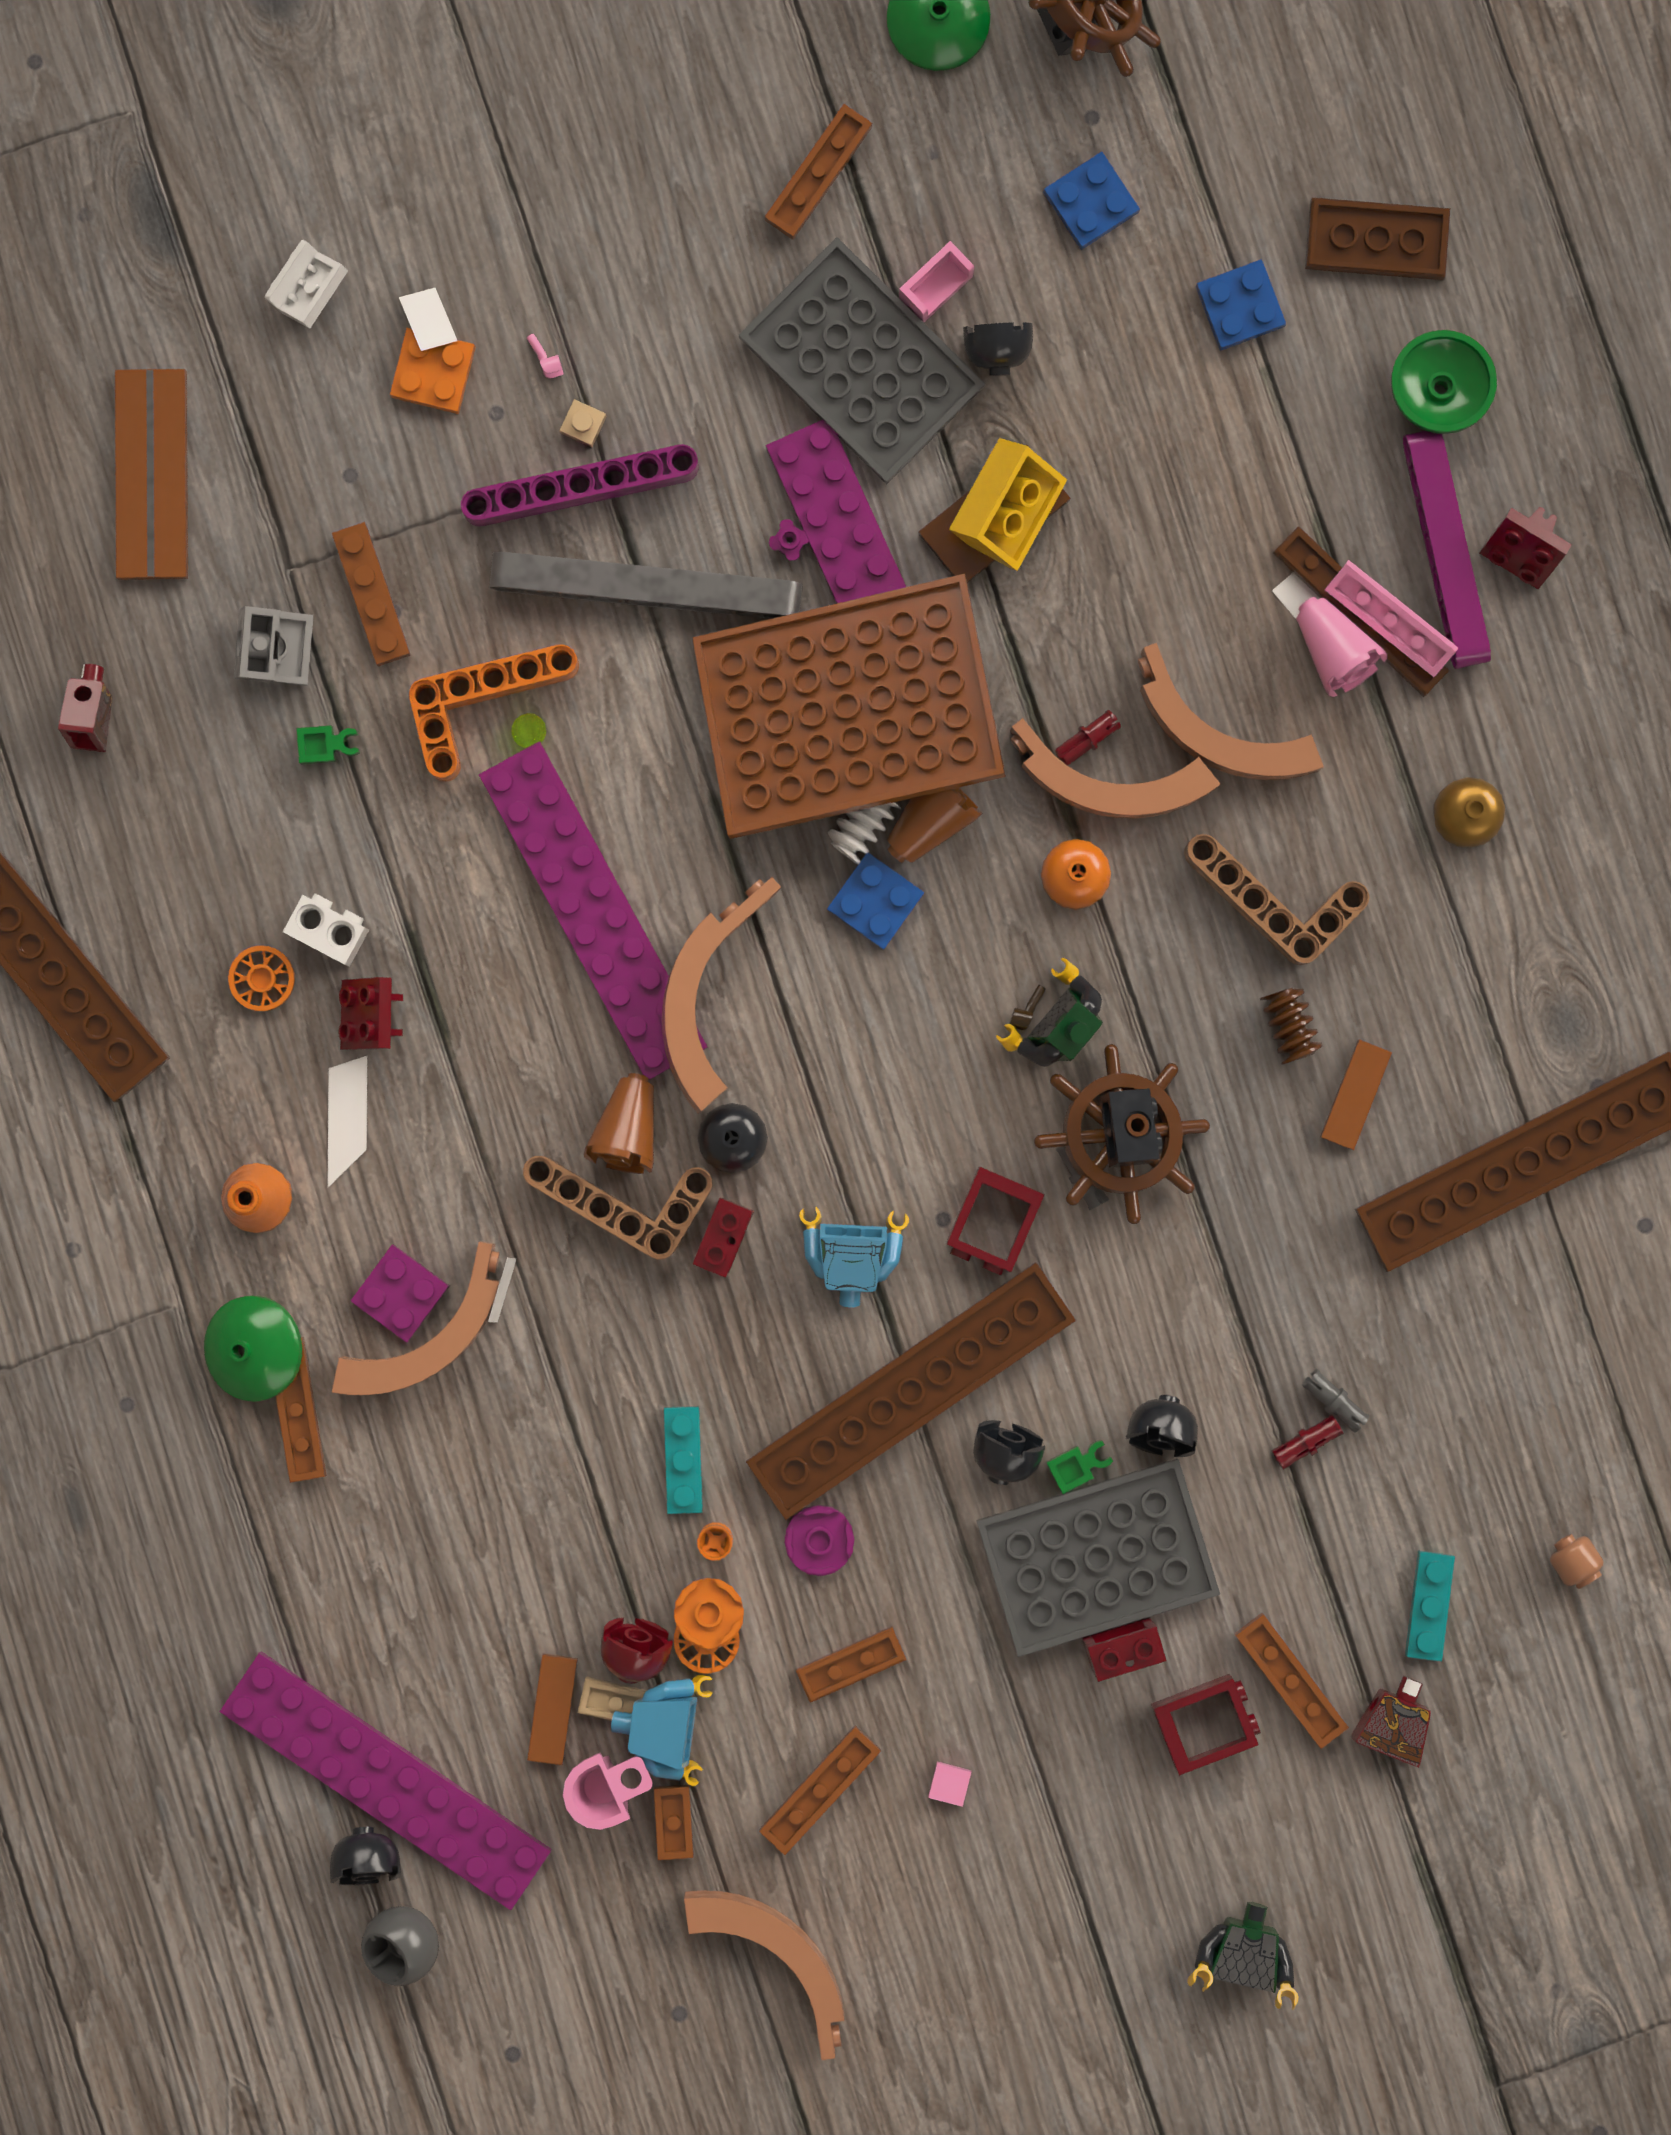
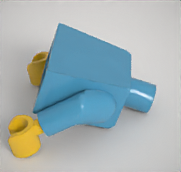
M697 1675L692 1680L666 1681L647 1690L643 1698L635 1701L632 1713L614 1712L611 1731L629 1735L628 1752L635 1754V1757L642 1758L648 1772L654 1777L680 1780L682 1778L688 1785H698L699 1781L696 1778L688 1777L689 1773L694 1769L703 1770L698 1763L690 1760L698 1698L691 1696L696 1694L701 1697H710L713 1692H701L700 1684L704 1680H712L711 1677Z

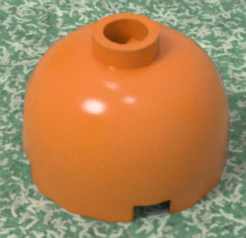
M1079 839L1063 841L1052 848L1043 861L1041 870L1042 885L1047 895L1061 907L1074 910L1090 907L1100 900L1108 889L1111 878L1109 860L1103 851L1090 841ZM1076 865V871L1072 873V868ZM1080 866L1084 868L1085 873L1080 870ZM1079 874V875H1081L1082 877L1077 878V877H1075V875Z

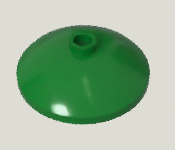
M889 0L887 8L889 37L896 50L907 61L920 68L933 71L957 68L967 63L980 51L988 36L990 27L988 0ZM942 6L946 11L942 15H937L933 12V8Z
M1451 330L1427 332L1410 341L1398 355L1391 374L1392 395L1400 412L1415 426L1440 434L1456 433L1476 424L1489 410L1497 389L1496 369L1488 352L1473 338ZM1441 385L1445 388L1446 393L1438 394L1434 387Z
M243 1296L224 1304L212 1317L205 1334L204 1356L211 1376L222 1390L240 1400L262 1401L279 1395L293 1382L301 1364L302 1341L294 1319L283 1306L266 1297ZM240 1345L244 1348L243 1357L239 1354L238 1348Z

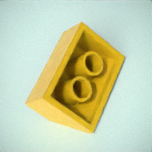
M999 438L949 530L970 547L1018 571L1067 479L1028 446Z

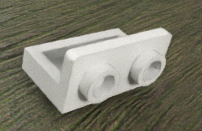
M301 240L276 279L272 282L265 294V299L282 314L310 329L348 270L342 264L316 251L308 242Z

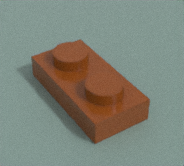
M690 1785L654 1787L658 1860L693 1858Z

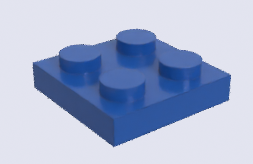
M1103 152L1095 155L1047 186L1043 191L1081 250L1140 211L1139 206Z
M1262 259L1201 281L1195 286L1220 351L1286 326L1285 318Z
M868 853L863 857L861 863L853 871L827 910L884 950L921 899L924 892Z

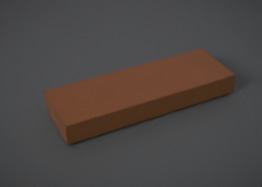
M1360 1039L1357 1041L1320 1138L1350 1150L1355 1149L1392 1052Z
M891 1626L796 1669V1673L811 1703L907 1659Z
M544 1653L542 1655L527 1761L563 1765L578 1658Z

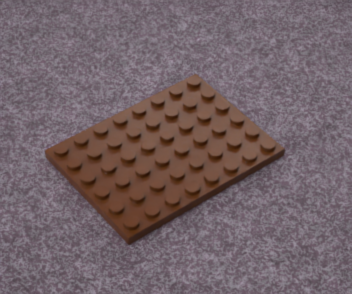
M965 574L692 637L726 829L730 839L1006 777Z

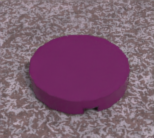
M814 1505L802 1509L793 1516L786 1528L784 1543L789 1559L797 1568L809 1575L824 1576L835 1573L847 1563L853 1553L855 1538L852 1526L843 1513L831 1506Z

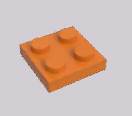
M406 328L390 392L391 398L459 414L476 348L475 345L457 340L456 342L421 351L412 329Z

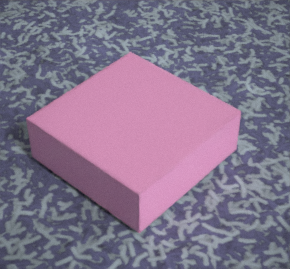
M937 1762L928 1798L963 1807L971 1770Z

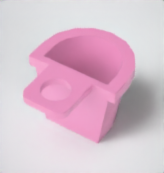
M600 1752L583 1760L571 1770L565 1780L563 1798L567 1811L576 1822L586 1828L601 1830L630 1819L628 1800L650 1790L653 1782L642 1758L636 1756L613 1766L610 1757H603ZM628 1768L638 1770L642 1777L640 1785L632 1789L625 1787L621 1782V1774L624 1770Z

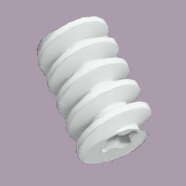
M893 802L846 813L850 820L838 818L836 821L841 832L833 829L828 831V835L833 841L831 844L847 858L859 865L861 861L855 853L860 851L868 854L869 850L864 841L869 840L876 843L878 839L873 833V829L885 831L886 827L881 819L884 817L894 820L895 817L890 811V807L901 808Z

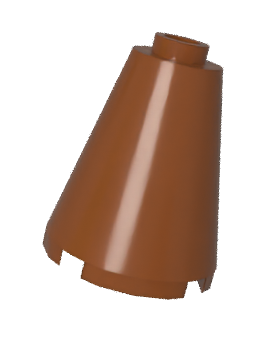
M960 788L911 798L887 838V841L890 843L887 850L899 862L903 863L905 860H908L910 863H913L976 821L983 813L977 810L978 806Z
M629 1073L628 1077L620 1078L585 1147L584 1158L595 1164L598 1158L603 1159L607 1162L606 1168L626 1173L644 1174V1169L649 1173L652 1172L654 1165V1086L648 1083V1077L637 1073Z

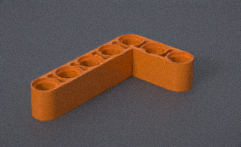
M564 644L554 645L415 681L409 690V699L428 771L437 780L446 782L455 779L461 769V762L448 710L567 681L573 678L579 670V660L574 650ZM562 654L570 656L572 663L568 669L559 671L553 667V662L557 656ZM526 663H533L538 666L537 674L531 679H523L519 674L521 667ZM493 671L501 672L504 675L502 684L496 688L486 685V677ZM458 680L469 682V691L463 696L452 694V686ZM425 688L435 690V699L428 705H422L418 702V695ZM433 722H440L444 725L443 734L436 739L428 738L426 735L427 727ZM446 755L451 757L452 766L447 772L439 773L435 770V762L439 757Z

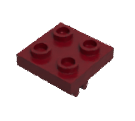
M1539 507L1529 518L1511 508L1485 542L1479 554L1488 558L1493 564L1501 566L1514 574L1524 583L1530 584L1539 590L1566 556L1572 544L1553 533L1557 517L1552 514L1548 519H1544L1543 514L1545 510L1543 507Z
M374 977L342 980L339 993L341 1004V1024L338 1030L341 1040L340 1050L391 1049V1037L403 1036V1029L391 1028V1002L403 1001V994L391 993L392 978Z

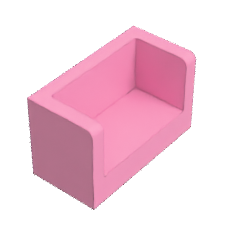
M950 241L899 288V299L925 322L973 277L974 265Z

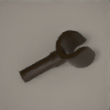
M1041 985L1037 986L1025 1010L1014 1008L1010 1024L1016 1029H1027L1032 1021L1035 1007L1046 988Z

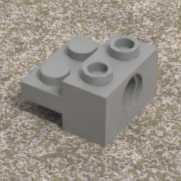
M249 606L240 608L234 679L308 685L313 615ZM275 634H278L276 659H273Z

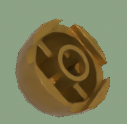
M1466 777L1453 781L1439 793L1434 803L1437 831L1446 841L1457 847H1475L1487 843L1497 835L1504 822L1505 805L1502 795L1492 784L1483 779Z

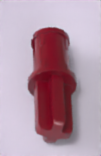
M1107 710L1088 726H1080L1077 734L1056 748L1057 758L1064 764L1069 765L1090 749H1098V743L1116 730L1121 729L1120 722H1114L1118 720L1117 717L1110 710Z

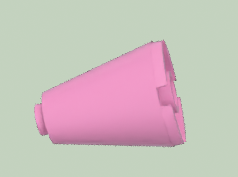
M1312 597L1298 608L1300 613L1296 618L1323 687L1329 696H1337L1334 690L1341 687L1345 693L1352 690L1378 670L1375 663L1379 658L1383 662L1386 661L1387 654L1384 649L1327 599L1321 598L1317 600L1316 597Z

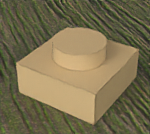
M574 399L560 428V433L592 448L607 417L606 413Z

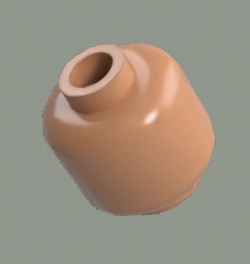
M1569 1534L1554 1544L1557 1551L1552 1554L1550 1562L1565 1585H1576L1580 1589L1602 1575L1600 1569L1603 1567V1559L1588 1537L1582 1536L1575 1539L1572 1534Z

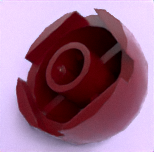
M624 1618L608 1621L604 1626L601 1637V1657L608 1670L617 1676L619 1680L628 1684H635L656 1677L666 1666L673 1645L672 1640L668 1641L669 1633L667 1630L656 1623L635 1618L636 1625L623 1624Z

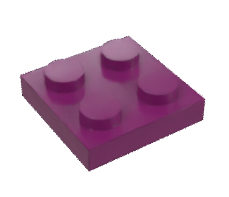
M392 1244L351 1299V1302L407 1343L450 1285L399 1247Z

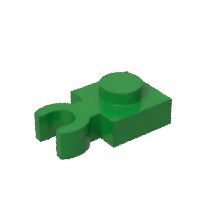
M332 725L296 728L299 763L301 765L336 762L335 752L338 751L347 756L360 754L359 748H347L345 745L348 737L358 736L356 729L347 728L338 735H334Z
M1102 1440L1091 1443L1084 1454L1081 1453L1078 1446H1075L1046 1461L1062 1494L1094 1479L1090 1471L1092 1467L1105 1468L1113 1462L1111 1457H1107L1104 1460H1097L1095 1458V1451L1105 1445Z

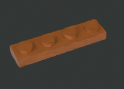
M843 104L767 212L765 221L794 240L867 136L873 123L846 104Z
M362 522L333 532L332 536L376 665L381 666L410 656L411 653L367 524Z
M301 1337L302 1359L298 1373L293 1382L276 1396L290 1483L327 1476L304 1337Z
M1263 1613L1234 1633L1320 1749L1349 1728Z
M855 1725L761 1826L759 1832L781 1853L786 1855L881 1752V1749Z

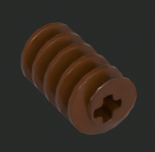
M1288 988L1259 998L1260 1000L1271 1001V1004L1264 1008V1013L1276 1015V1017L1268 1022V1026L1280 1027V1030L1272 1037L1273 1040H1284L1285 1042L1277 1049L1278 1053L1289 1054V1057L1281 1063L1282 1065L1313 1055L1323 1046L1322 1042L1310 1041L1318 1033V1030L1306 1028V1025L1314 1018L1311 1015L1301 1014L1309 1006L1308 1002H1297V999L1305 993L1304 989Z

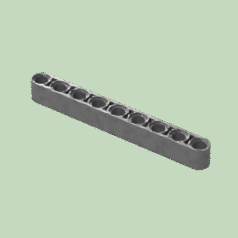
M493 552L489 588L509 593L773 619L800 611L802 584L796 581L510 552Z

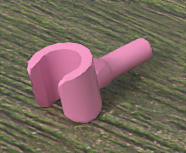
M534 334L529 335L527 340L540 360L545 377L551 379L563 375L558 355L547 358L546 352Z

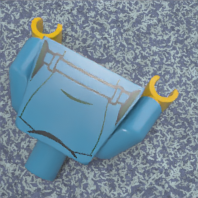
M817 1207L816 1219L808 1222L805 1220L804 1208L800 1211V1220L806 1226V1230L803 1231L805 1259L815 1275L825 1280L826 1289L840 1290L839 1304L841 1306L849 1308L859 1306L861 1292H874L877 1283L885 1281L898 1265L903 1244L901 1231L909 1223L907 1214L903 1217L902 1226H895L892 1223L894 1212L892 1211L886 1219L887 1227L820 1224L822 1215Z

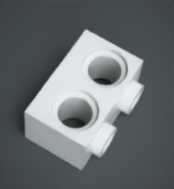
M315 893L312 899L302 895L283 932L350 967L369 932V929L361 926L364 919L346 909L343 915L338 914L330 909L333 902ZM312 910H317L321 916L320 924L314 929H307L304 924L305 915ZM341 927H349L352 932L350 942L346 945H338L335 941L336 931Z

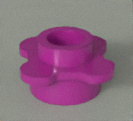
M785 519L780 522V529L777 534L770 537L769 546L772 550H778L783 555H786L787 560L795 561L799 558V552L803 545L808 544L809 540L804 530L798 529L791 520ZM791 537L793 541L792 543H787L786 539Z

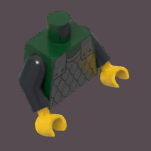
M1061 958L1066 964L1064 971L1058 973L1052 968L1051 973L1065 985H1070V988L1064 992L1028 1037L1023 1039L1012 1024L1004 1025L1010 1033L1008 1037L1001 1038L998 1035L996 1036L997 1040L1007 1051L1017 1050L1020 1055L1043 1067L1050 1066L1057 1061L1073 1060L1103 1023L1098 1015L1102 1004L1100 993L1083 976H1079L1078 968L1065 958Z
M1247 1902L1243 1920L1227 1917L1224 1924L1216 1925L1200 1941L1195 1961L1196 1970L1189 1975L1188 1985L1192 1986L1196 1981V1976H1199L1204 1981L1202 1992L1211 1986L1213 1979L1273 1993L1276 1992L1277 1986L1280 1990L1275 1998L1276 2008H1281V1997L1286 1996L1291 1999L1292 2010H1294L1298 2003V1994L1293 1989V1962L1285 1940L1279 1937L1275 1928L1264 1925L1268 1907L1255 1902Z

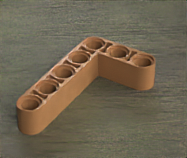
M1207 834L1196 835L1185 846L1184 856L1188 864L1280 953L1295 965H1305L1315 960L1365 909L1369 902V892L1365 885L1355 881L1347 882L1339 887L1303 924L1212 836ZM1202 842L1208 845L1210 857L1207 860H1199L1194 856L1193 846L1195 843ZM1226 866L1233 869L1236 876L1233 884L1226 885L1219 880L1218 871L1221 867ZM1351 889L1357 892L1359 895L1357 907L1352 908L1344 903L1343 893L1345 890ZM1246 891H1254L1260 896L1261 902L1258 909H1250L1244 904L1243 897ZM1323 914L1330 915L1335 921V928L1331 933H1326L1319 927L1318 921ZM1272 915H1279L1285 920L1286 928L1283 933H1274L1269 928V919ZM1299 939L1306 940L1310 944L1311 953L1307 958L1299 957L1294 951V944Z
M534 1156L525 1163L523 1168V1176L531 1186L657 1260L666 1259L676 1251L713 1187V1178L706 1169L700 1167L688 1169L680 1178L657 1219L654 1221L548 1157ZM539 1161L545 1162L549 1167V1176L542 1182L536 1181L531 1175L532 1166ZM694 1173H701L707 1180V1186L701 1193H693L687 1186L688 1178ZM569 1179L575 1180L580 1187L579 1195L573 1200L566 1199L561 1193L562 1184ZM598 1197L605 1198L610 1204V1211L603 1218L596 1217L591 1211L592 1202ZM676 1203L684 1204L689 1211L688 1219L680 1224L673 1222L669 1216L670 1208ZM628 1215L635 1216L640 1222V1230L634 1236L626 1235L621 1228L622 1220ZM658 1233L667 1235L671 1241L670 1249L664 1254L655 1252L651 1246L652 1238Z

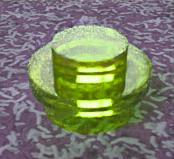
M526 713L515 719L512 724L511 733L514 741L519 746L528 748L539 741L542 744L545 740L547 729L544 721L538 715Z

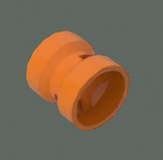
M712 1522L705 1525L697 1539V1547L700 1554L712 1561L725 1558L730 1553L733 1544L731 1530L720 1522Z

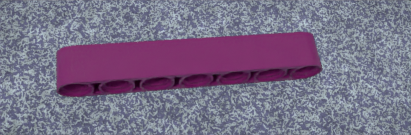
M1426 430L1403 435L1404 454L1445 637L1458 647L1457 651L1450 658L1454 669L1490 662V644L1443 435Z
M679 444L467 491L463 495L461 510L470 524L477 527L487 526L691 481L697 476L699 471L698 457L693 448L685 444ZM680 456H686L692 460L691 467L685 471L677 470L673 463ZM648 463L656 465L658 467L657 474L652 478L642 477L639 471L643 465ZM609 472H621L624 475L623 481L616 486L607 484L605 478ZM576 479H587L590 482L589 488L583 493L572 491L571 486ZM552 486L555 488V495L550 500H540L537 497V493L541 487ZM510 493H517L521 496L520 504L514 508H508L503 505L504 498ZM482 500L487 503L486 511L483 514L472 515L469 513L470 505L473 502Z

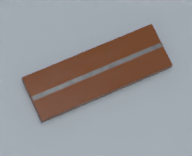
M185 369L115 370L116 578L118 580L188 579L187 371Z

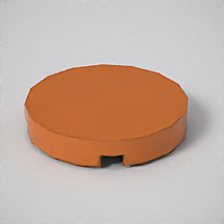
M704 1578L693 1581L681 1591L675 1602L674 1619L677 1630L687 1642L698 1648L714 1649L725 1646L737 1636L743 1625L744 1608L741 1597L731 1585L720 1579Z

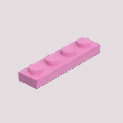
M1349 560L1325 589V591L1433 677L1438 674L1458 649L1456 645Z

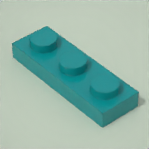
M664 1407L667 1514L703 1513L700 1407Z
M1418 1550L1405 1656L1442 1661L1455 1562L1454 1555Z

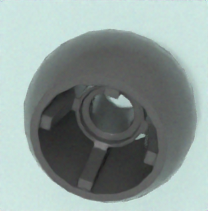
M407 1906L391 1907L378 1913L368 1923L362 1936V1956L371 1973L382 1982L394 1986L412 1984L427 1975L434 1966L439 1952L438 1934L428 1917L417 1909Z

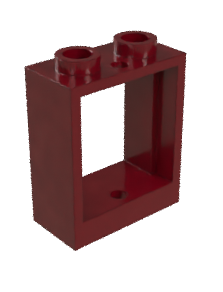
M978 1167L945 1243L952 1247L950 1254L968 1262L971 1256L984 1260L982 1268L998 1275H1002L1004 1269L1012 1272L1045 1194L985 1168ZM982 1184L1030 1204L1006 1260L958 1240Z
M719 1198L693 1265L726 1278L733 1265L754 1210L725 1198ZM729 1237L735 1239V1244L729 1243Z
M1150 1617L1082 1637L1092 1672L1098 1682L1167 1661L1157 1627ZM1134 1660V1664L1130 1667L1125 1663Z
M1227 1674L1151 1703L1179 1776L1259 1745L1255 1735L1260 1734L1261 1731L1254 1714L1247 1715L1242 1703L1247 1701L1248 1697L1241 1680L1234 1682L1232 1676ZM1227 1691L1245 1737L1188 1758L1170 1712Z

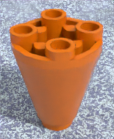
M261 1163L243 1165L232 1172L224 1183L221 1195L223 1211L230 1222L243 1231L253 1233L271 1231L281 1224L290 1212L292 1202L291 1184L280 1171L270 1165ZM246 1191L252 1196V1200L248 1205L240 1198L246 1194Z

